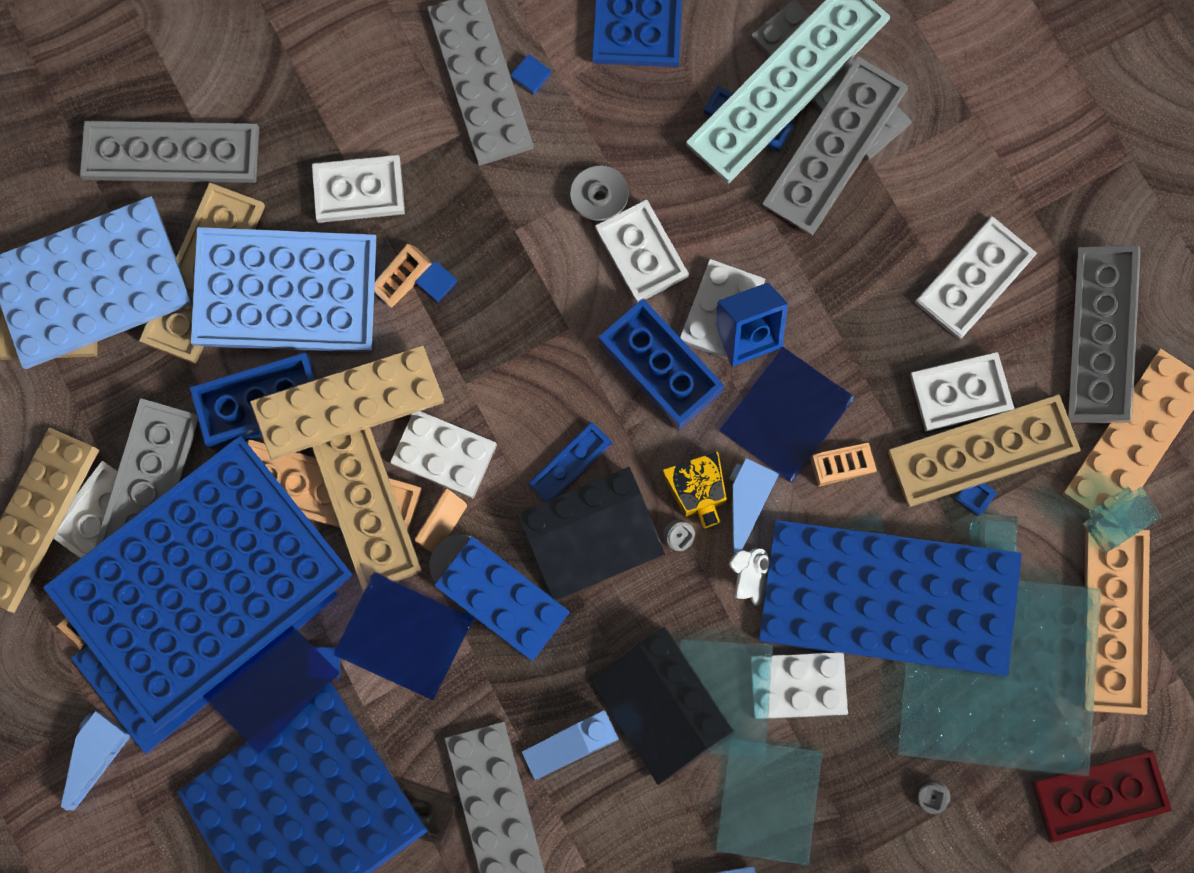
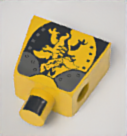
M718 451L663 470V478L685 517L698 513L703 529L721 523L715 507L726 503V493Z

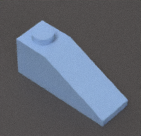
M747 458L743 465L736 464L729 480L734 481L731 489L732 556L743 549L779 475Z
M604 710L522 751V754L534 780H537L617 741L618 737Z
M95 711L94 714H88L79 725L81 731L75 738L61 807L65 810H75L131 737L125 728L103 712Z

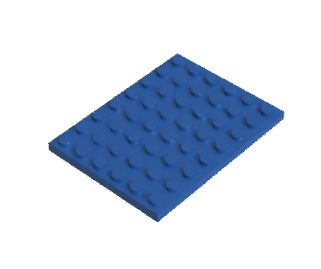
M240 435L43 588L153 732L157 733L351 579L353 574Z

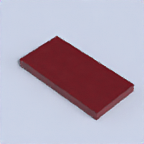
M1153 750L1031 781L1050 843L1172 811Z

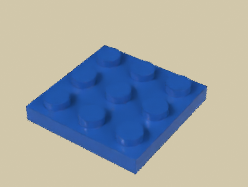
M596 0L593 64L679 67L682 0Z

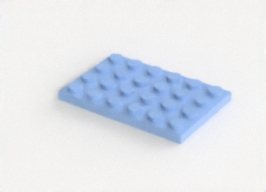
M152 196L0 254V306L20 363L24 369L39 365L193 305Z
M197 227L191 345L372 353L376 235Z

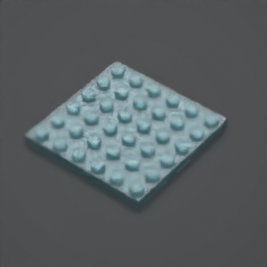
M1019 581L1007 677L905 662L898 756L1089 777L1101 589Z

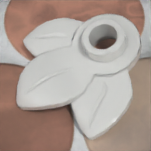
M758 548L749 552L741 550L735 553L729 562L731 569L738 573L734 597L739 599L751 597L754 606L762 603L766 593V574L769 570L770 560L765 550Z

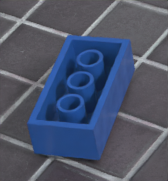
M644 298L598 337L600 348L678 432L723 393L724 384Z
M305 352L190 387L205 444L214 451L226 447L240 435L245 441L262 436L250 401L317 380L312 360Z
M473 536L434 584L437 590L530 661L536 658L570 613V611Z

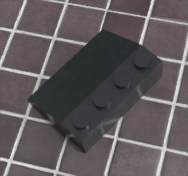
M630 466L517 513L549 592L555 601L665 555Z
M665 626L637 644L591 681L658 786L736 734Z

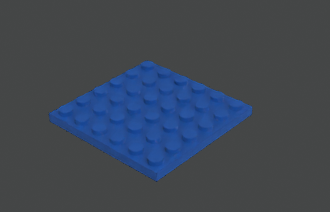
M331 682L177 791L224 873H372L428 832L424 823Z

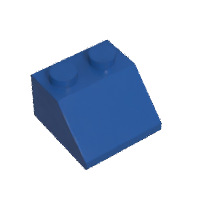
M769 282L717 301L716 326L728 361L732 367L783 348L788 303Z

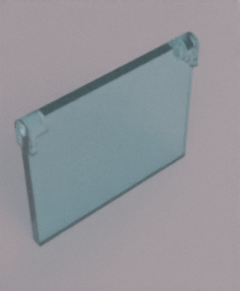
M681 640L682 653L736 733L707 754L757 757L758 759L766 758L773 646L769 644Z
M731 739L716 851L796 863L801 866L809 865L823 752Z

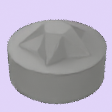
M676 519L665 527L663 539L666 545L673 550L684 551L694 542L695 531L686 521Z
M928 781L918 792V803L927 813H941L950 802V792L943 783Z

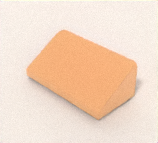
M444 490L415 537L416 543L432 553L439 542L449 537L465 511L467 504L450 490Z

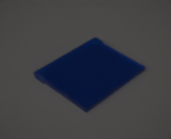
M782 347L722 426L720 432L777 472L786 481L793 483L799 472L856 398L792 352Z
M374 571L333 655L434 701L465 636L473 624L474 618Z
M290 626L203 695V697L260 754L339 672L293 626Z

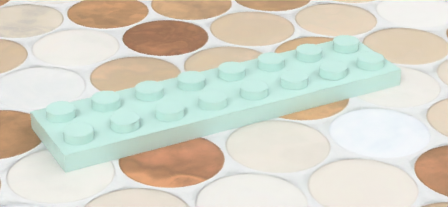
M825 0L688 139L686 146L729 184L889 21L890 15L873 0Z

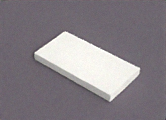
M991 216L914 303L960 341L1037 253Z

